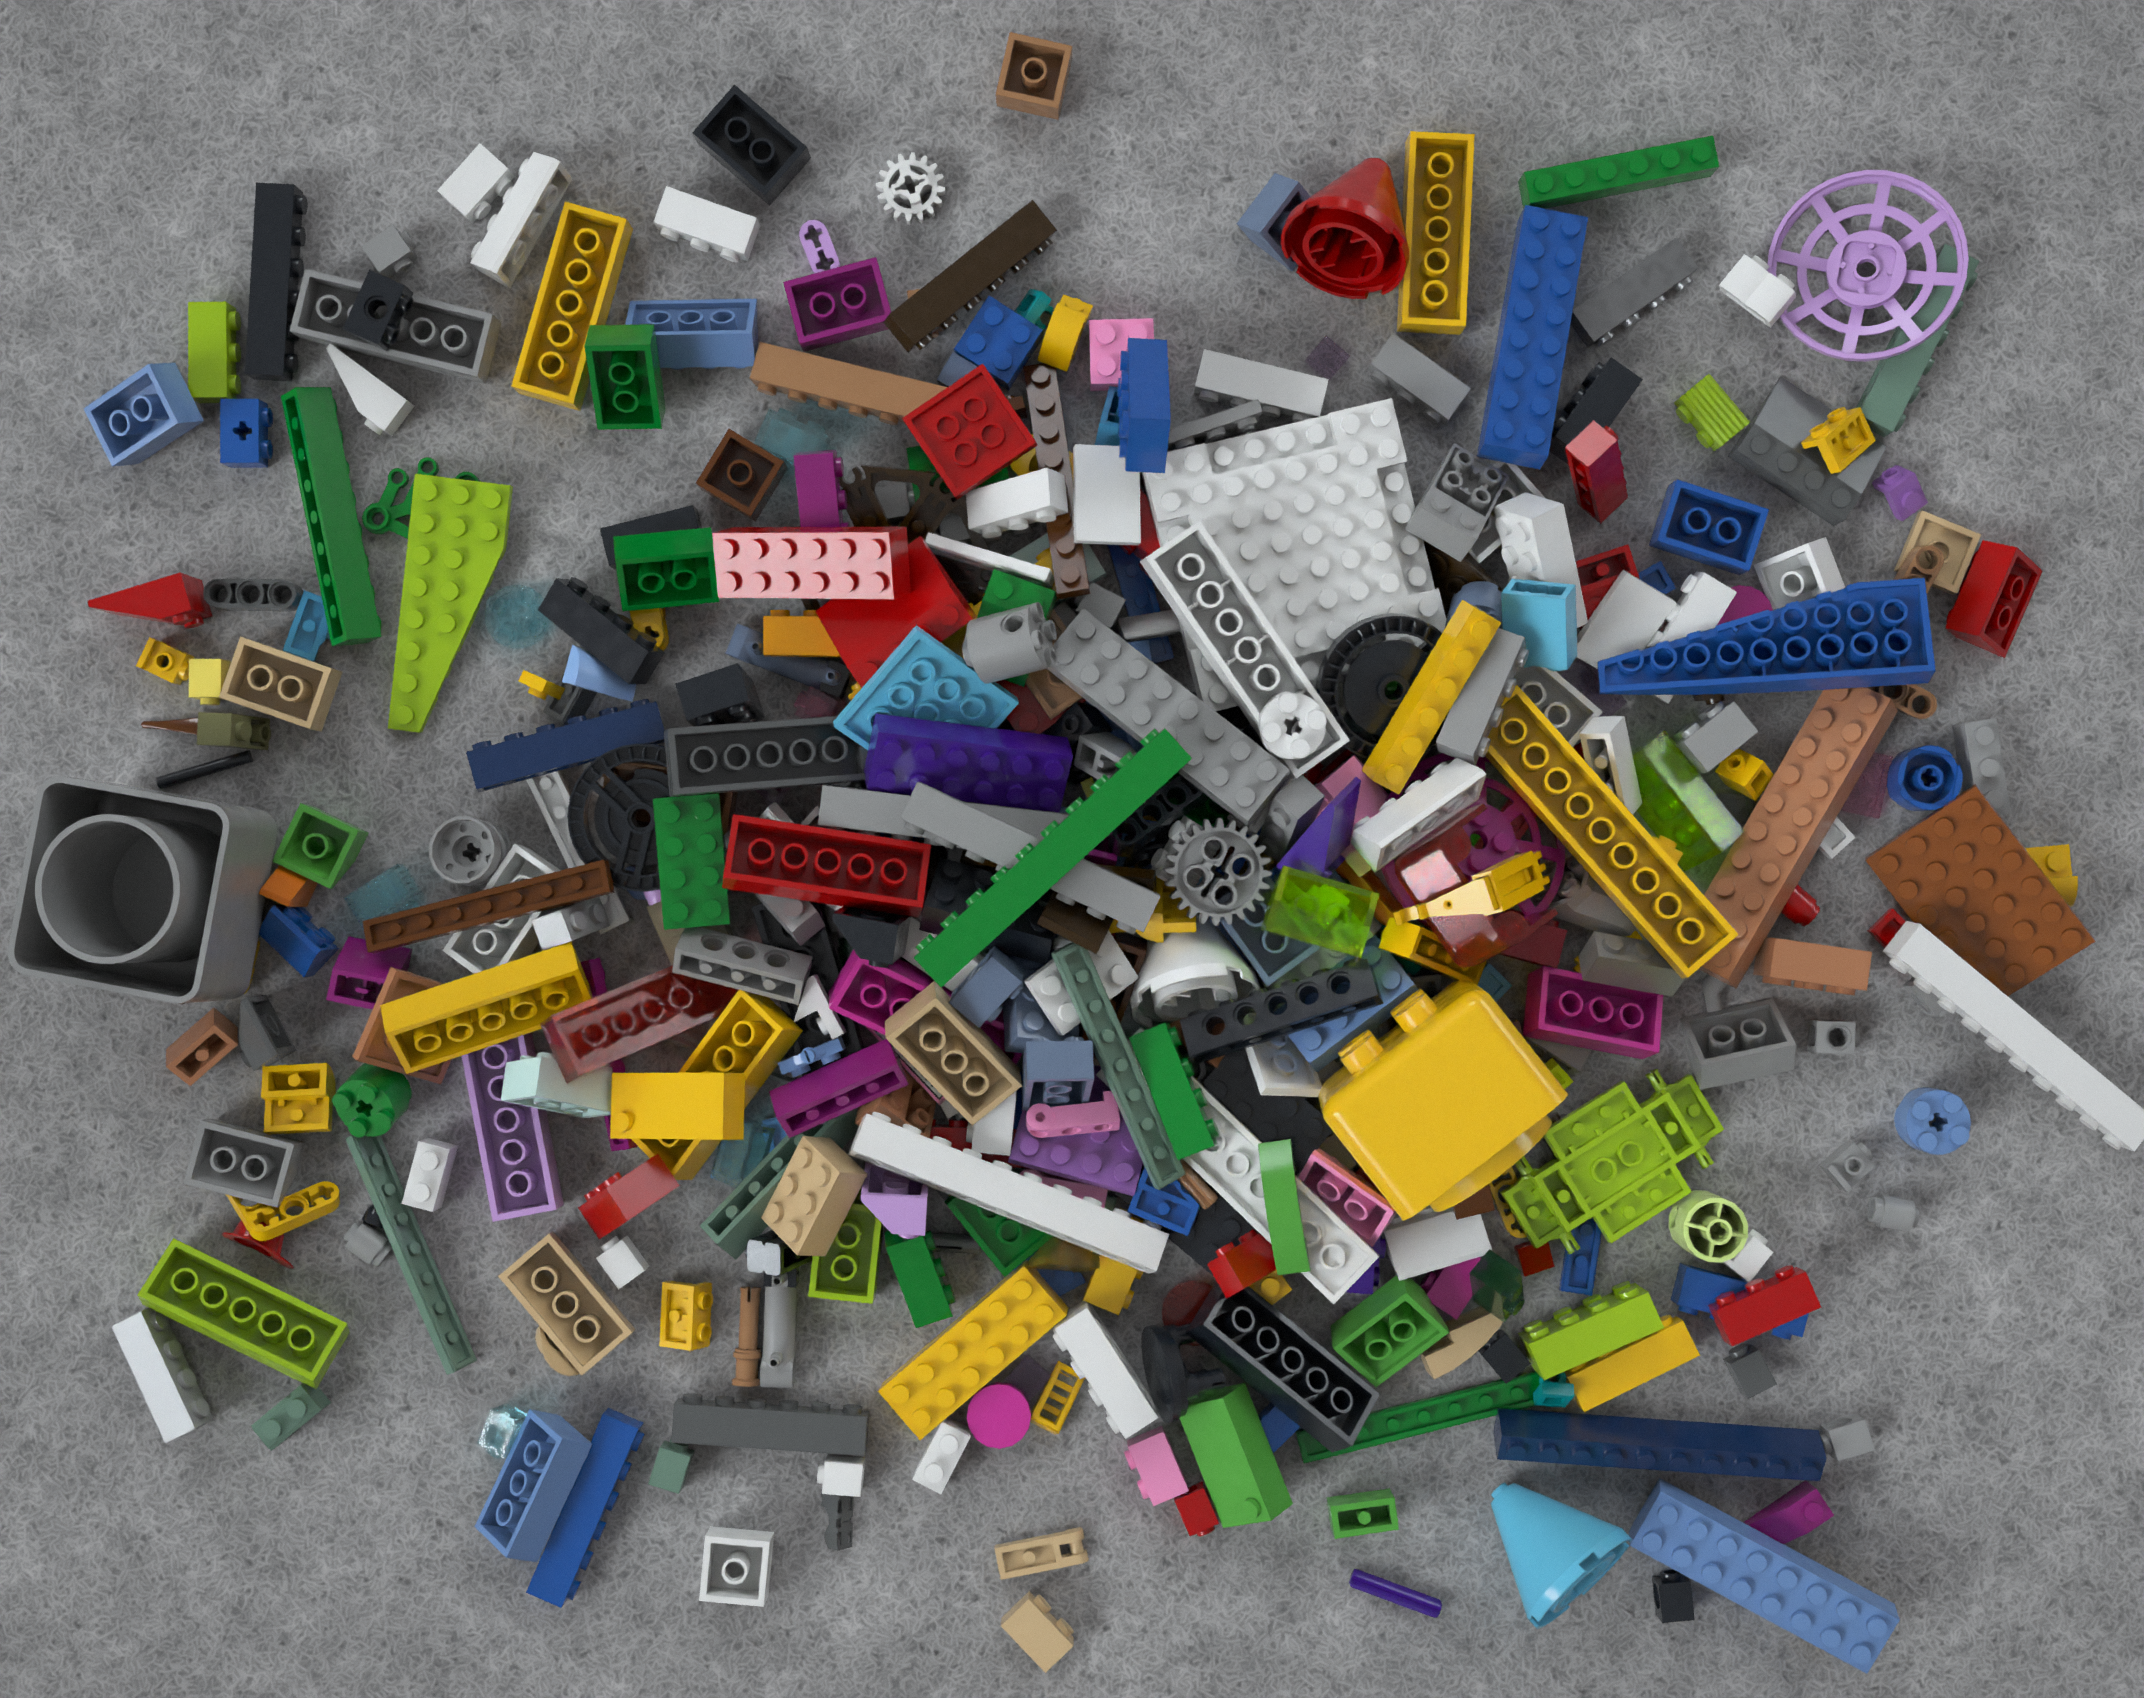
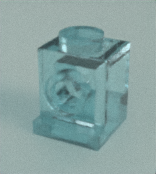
M507 1403L491 1409L477 1444L487 1449V1453L495 1458H506L527 1414Z

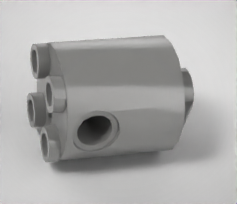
M1039 602L970 620L967 624L966 635L962 644L963 657L967 666L970 668L974 667L978 677L985 684L1055 667L1058 664L1057 655L1052 640L1057 638V632L1053 621H1046L1041 604Z

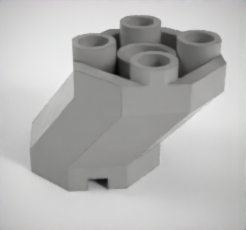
M1574 856L1565 858L1564 872L1559 889L1546 911L1555 918L1597 932L1623 937L1631 935L1636 930L1634 924ZM1556 862L1548 863L1546 870L1542 872L1543 876H1549L1550 882L1544 885L1545 890L1535 894L1534 899L1538 903L1542 901L1551 886L1556 872Z

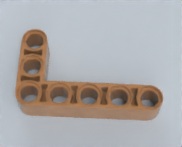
M1932 545L1912 548L1894 580L1925 578L1926 593H1928L1943 566L1944 555L1942 551ZM1924 551H1927L1932 559L1931 564L1926 569L1922 568L1919 564V557ZM1915 684L1896 685V692L1890 697L1898 711L1918 719L1929 718L1935 713L1937 708L1935 696ZM1884 686L1866 687L1885 696ZM1921 695L1925 700L1924 708L1919 712H1915L1912 708V702L1915 697Z

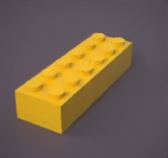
M1410 131L1405 142L1402 221L1409 247V263L1404 277L1399 283L1397 332L1460 335L1466 327L1475 134Z
M564 202L511 385L519 394L581 411L590 380L584 345L589 325H606L633 232V228L626 218Z
M572 942L380 1005L385 1034L406 1074L596 1011L588 980Z
M738 990L678 1073L745 1074V1110L803 1030L769 997ZM632 1139L649 1158L658 1153L676 1180H693L721 1142V1140Z
M1026 1260L881 1384L878 1392L917 1438L921 1440L1066 1317L1069 1307L1033 1265Z

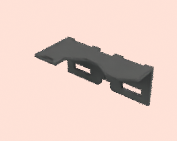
M821 1492V1506L826 1508L829 1516V1525L824 1532L827 1547L837 1551L852 1547L853 1523L850 1520L853 1517L854 1497L822 1494ZM849 1498H851V1508H850V1510H849ZM840 1500H841V1513H839V1501H840ZM837 1518H841V1526L839 1528L837 1527ZM848 1531H850V1542H849V1543H848ZM838 1533H840V1545H838Z

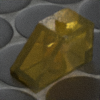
M1053 1236L1029 1259L1028 1268L1083 1273L1100 1269V1254Z

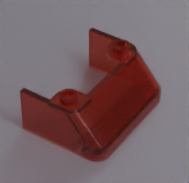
M1484 803L1463 810L1397 859L1395 863L1396 877L1415 905L1432 901L1469 883L1458 866V863L1464 860L1471 850V841L1463 826L1487 809ZM1553 908L1532 913L1526 919L1517 912L1508 911L1500 914L1495 919L1492 915L1468 914L1427 917L1425 920L1452 960L1460 967L1469 968L1477 966L1520 943L1556 916L1558 912Z

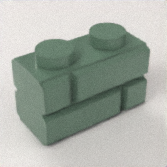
M302 1383L252 1424L251 1427L268 1449L272 1451L326 1408L331 1401L319 1387L314 1389Z

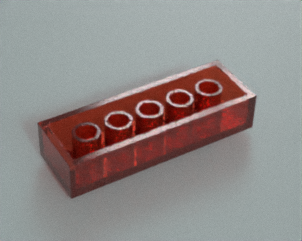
M672 965L555 1013L541 1022L540 1026L568 1084L717 1020L738 992V989L673 973Z

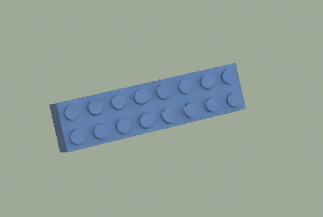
M1661 1478L1658 1479L1629 1530V1536L1632 1538L1630 1542L1631 1547L1868 1674L1900 1621L1894 1603Z

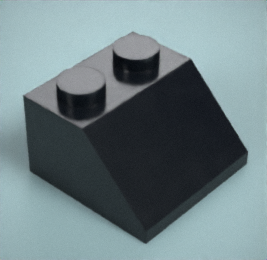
M844 906L833 913L832 920L858 957L869 960V965L886 968L905 954L911 916Z

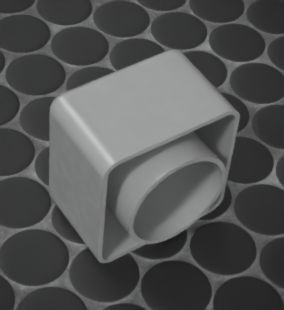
M54 776L47 779L39 787L35 800L8 945V959L11 966L20 974L176 1004L225 1001L240 997L248 989L251 980L266 899L265 896L259 894V891L270 877L278 833L274 818L268 812L261 809L119 783L64 776Z

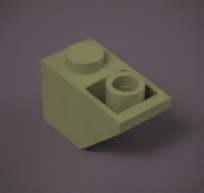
M198 712L197 745L253 750L269 749V740L271 738L269 718L232 713Z

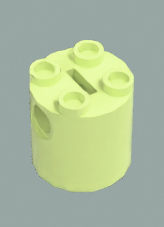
M1692 1191L1674 1203L1669 1213V1230L1672 1239L1682 1249L1707 1262L1722 1263L1734 1258L1744 1248L1747 1241L1748 1223L1743 1211L1735 1203L1709 1191Z

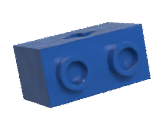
M220 399V463L230 468H268V459L273 457V445L271 440H268V427L273 425V413L271 408H268L267 403L260 399ZM249 428L252 429V434H247L246 438H244L243 433L249 432Z

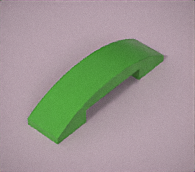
M1291 1139L1258 1143L1265 1208L1277 1275L1311 1271L1307 1241L1304 1236Z

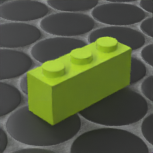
M226 301L188 302V389L197 403H220V399H236V394L241 392V379L239 375H236V362L241 360V348L239 343H236V331H239L241 328V317L236 308Z

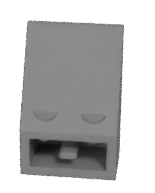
M1454 443L1417 505L1405 530L1461 562L1477 541L1509 475Z

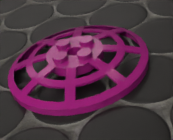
M1440 753L1418 763L1401 793L1398 795L1390 791L1385 802L1391 798L1398 800L1405 788L1413 780H1421L1423 782L1429 778L1423 771L1431 766L1456 758ZM1479 756L1474 766L1483 769L1486 773L1485 762H1491L1486 756L1484 758ZM1485 778L1479 799L1422 839L1437 841L1438 851L1443 860L1440 864L1431 869L1424 855L1422 840H1420L1411 849L1415 863L1423 877L1409 889L1403 883L1394 860L1382 867L1381 870L1390 890L1399 903L1406 908L1420 904L1416 899L1431 887L1441 896L1453 891V889L1441 881L1451 871L1471 882L1473 881L1471 876L1515 855V853L1521 854L1528 851H1541L1542 859L1556 862L1555 875L1542 901L1536 907L1530 898L1518 903L1525 915L1518 921L1502 927L1477 929L1479 914L1465 915L1463 926L1454 925L1437 916L1427 917L1422 920L1420 918L1416 919L1429 929L1444 936L1463 941L1485 942L1502 939L1521 931L1536 921L1549 907L1557 894L1563 877L1565 846L1556 836L1557 849L1541 845L1538 824L1529 809L1530 806L1522 797H1519L1506 785L1493 779ZM1487 788L1501 793L1511 800L1513 804L1503 812L1488 805ZM1521 813L1529 827L1532 842L1518 840L1515 837L1510 822ZM1471 834H1477L1482 838L1484 843L1482 849H1476L1470 844L1469 838Z

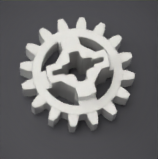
M911 152L909 160H905L902 154H899V162L897 164L888 160L887 166L889 171L880 170L879 172L880 178L884 182L876 183L877 190L883 192L877 196L879 203H887L883 208L886 215L894 211V220L896 222L903 216L906 217L907 225H911L913 218L917 217L918 221L922 224L924 223V214L927 213L933 218L935 216L933 206L942 207L943 205L942 200L938 196L946 195L945 187L938 185L944 182L943 174L935 175L938 171L936 163L929 167L927 166V156L924 155L920 161H917L913 152ZM911 169L921 171L924 174L919 175L911 171ZM900 173L897 183L891 185L895 176ZM912 183L915 193H909L907 184ZM932 190L929 199L922 205L924 195ZM903 202L911 206V208H904L897 203Z

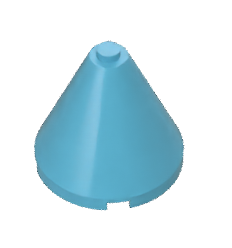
M1504 1482L1491 1494L1494 1498L1491 1502V1507L1525 1613L1536 1629L1546 1626L1570 1608L1568 1604L1580 1594L1585 1595L1626 1552L1629 1547L1626 1541H1629V1543L1632 1541V1538L1622 1528L1516 1483L1507 1485Z

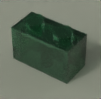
M1489 1249L1469 1273L1473 1301L1505 1323L1511 1314L1513 1316L1517 1315L1525 1303L1521 1270Z

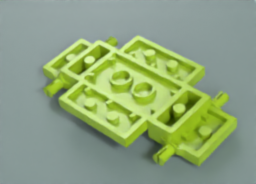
M1658 1069L1650 1071L1651 1073H1647L1645 1076L1655 1092L1641 1104H1638L1625 1081H1620L1551 1125L1543 1137L1557 1159H1552L1543 1166L1533 1169L1525 1156L1515 1163L1521 1176L1516 1183L1500 1193L1534 1248L1537 1249L1550 1240L1560 1238L1568 1254L1574 1253L1575 1250L1580 1249V1246L1571 1231L1591 1217L1595 1220L1607 1242L1613 1243L1692 1192L1675 1164L1694 1154L1701 1168H1708L1714 1161L1704 1146L1707 1145L1712 1137L1724 1130L1692 1075L1687 1074L1674 1083L1666 1084Z

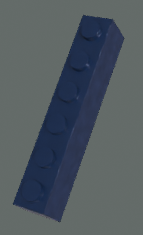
M642 699L630 703L631 708L618 711L617 707L607 708L599 711V717L588 720L586 715L568 719V725L555 728V724H547L537 727L535 734L524 736L523 732L504 736L505 742L492 745L489 740L473 744V750L467 751L466 754L478 792H483L591 763L604 753L624 745L636 743L658 745L665 743V730L657 702L650 703L649 699Z

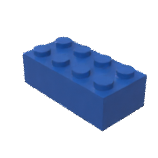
M1128 338L1127 351H1121L1120 353L1121 378L1118 377L1117 397H1119V458H1125V471L1165 473L1171 423L1167 340Z

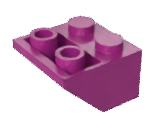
M348 936L332 969L326 1000L373 1010L390 968L393 967L408 972L412 948L398 947L373 954L368 953L365 939Z

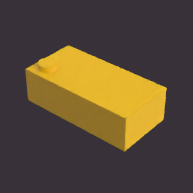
M612 1073L610 1139L744 1140L745 1074Z

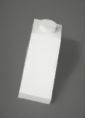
M329 344L326 349L358 412L367 418L364 424L379 435L385 431L393 436L414 408V405L339 349Z

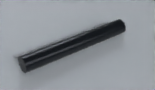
M246 750L156 777L157 785L160 789H164L253 762L251 751Z

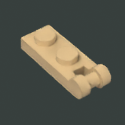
M1072 1528L1063 1532L995 1545L994 1549L1000 1579L1003 1580L1083 1564L1089 1561L1087 1550L1083 1549L1082 1540L1085 1538L1083 1528ZM1069 1543L1071 1552L1062 1554L1060 1545Z

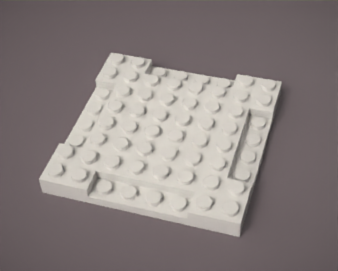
M1392 398L1225 440L1167 452L1165 473L1141 472L1160 547L1200 520L1313 687L1316 686L1320 665L1332 643L1347 628L1363 619L1387 613L1406 614L1420 618L1443 633L1446 616L1439 588L1435 589L1424 542L1421 538L1405 530L1415 511V505L1404 464L1407 462V457ZM1178 619L1197 697L1215 711L1238 706ZM1394 633L1382 635L1361 645L1350 657L1355 658L1367 647L1385 640L1406 641L1417 647L1425 641L1408 634ZM1432 649L1426 653L1428 656L1430 655ZM1345 663L1341 672L1342 675H1346L1349 664Z

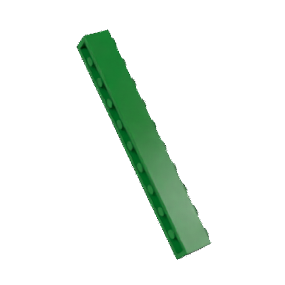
M1155 728L1140 741L1144 746L1135 755L1130 751L1115 764L1119 769L1110 778L1105 774L1102 775L1090 786L1094 792L1085 801L1078 797L1065 809L1069 815L1060 824L1054 819L1040 832L1044 838L1035 847L1029 842L1015 855L1019 861L1012 868L1008 869L1004 865L990 878L994 884L988 890L983 892L979 888L965 901L969 906L960 915L956 911L951 913L940 924L944 928L942 932L935 938L931 934L927 935L915 947L919 953L915 955L914 959L941 988L1192 759L1165 728L1160 732Z

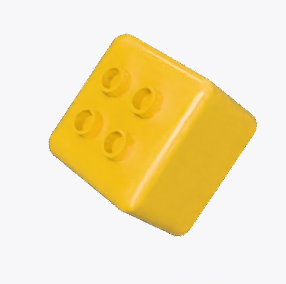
M1470 980L1455 981L1431 999L1422 989L1412 993L1390 1012L1398 1025L1378 1040L1367 1029L1338 1052L1344 1066L1322 1084L1319 1093V1102L1325 1122L1403 1221L1413 1217L1428 1205L1435 1212L1451 1208L1498 1178L1543 1138L1552 1125V1121L1547 1114L1554 1110L1568 1096L1565 1089L1491 995Z

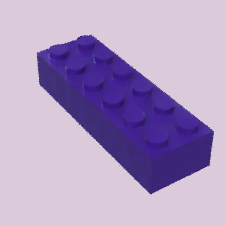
M875 713L864 775L866 788L870 791L911 795L916 783L920 781L964 802L1060 813L1073 754L1068 737Z

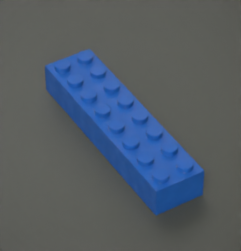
M1525 205L1518 219L1477 457L1539 470L1548 458L1588 217Z

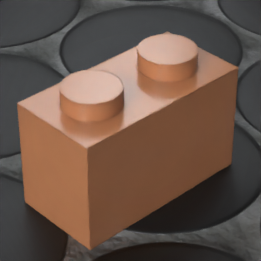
M212 1008L166 1049V1068L191 1086L238 1045V1027L217 1009Z

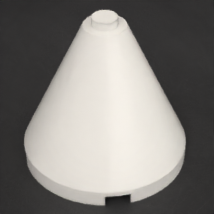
M1198 912L1196 914V932L1163 933V943L1147 940V952L1138 974L1139 978L1135 981L1130 997L1133 1019L1138 1024L1151 1028L1153 1027L1152 1021L1171 1023L1188 1017V1014L1195 1010L1206 1009L1208 1011L1217 1008L1225 1000L1237 999L1239 1001L1248 998L1250 993L1260 989L1257 975L1221 931L1213 925L1209 917L1205 924L1199 922L1200 913Z

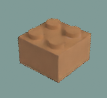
M1010 32L996 90L997 106L1059 120L1072 63V46Z

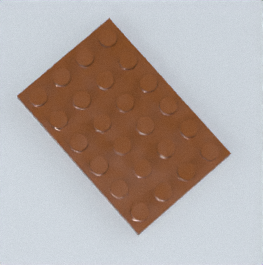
M1976 784L1865 858V861L1912 922L1925 927L2007 996H2010L2095 942V938Z

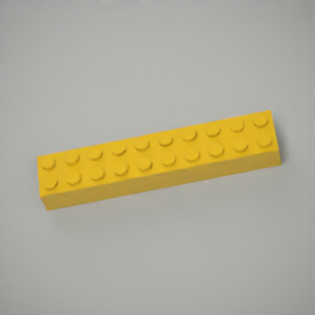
M1516 685L1511 697L1504 698L1501 705L1504 712L1498 727L1492 726L1488 735L1491 742L1485 755L1486 758L1681 979L1690 977L1739 934L1521 688Z

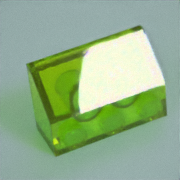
M1283 865L1270 896L1261 931L1349 957L1362 958L1379 893Z

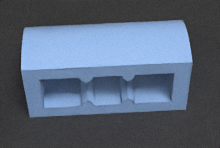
M572 645L562 680L563 683L618 699L633 701L636 684H628L589 651Z

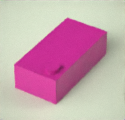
M1542 966L1528 974L1523 1036L1645 1059L1659 1053L1664 995L1584 981L1582 973Z

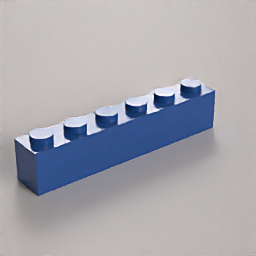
M607 1408L602 1414L591 1440L592 1446L556 1521L526 1593L562 1608L567 1599L573 1600L581 1584L580 1581L576 1580L580 1569L586 1571L594 1554V1552L589 1550L593 1539L599 1541L607 1524L602 1521L606 1509L612 1511L619 1496V1493L614 1491L619 1480L625 1481L632 1466V1463L627 1461L632 1450L637 1452L645 1434L640 1432L643 1422L611 1408Z

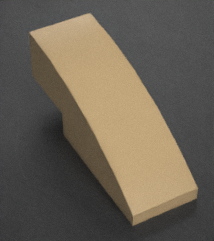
M1498 1298L1459 1315L1457 1320L1453 1318L1446 1321L1445 1324L1449 1328V1333L1420 1354L1425 1369L1434 1380L1443 1376L1471 1358L1482 1348L1506 1319L1510 1312L1508 1305Z

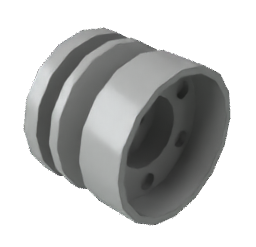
M457 816L443 822L435 830L430 841L429 857L434 870L443 879L473 888H485L511 850L512 845L508 835L500 827L473 817ZM478 849H480L481 854H477L476 859H474L473 854L477 853Z

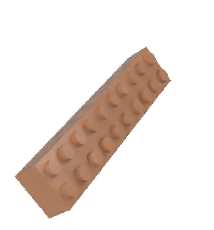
M1866 687L1822 691L1704 894L1739 935L1702 965L1699 970L1737 989L1896 716L1898 710L1891 698Z

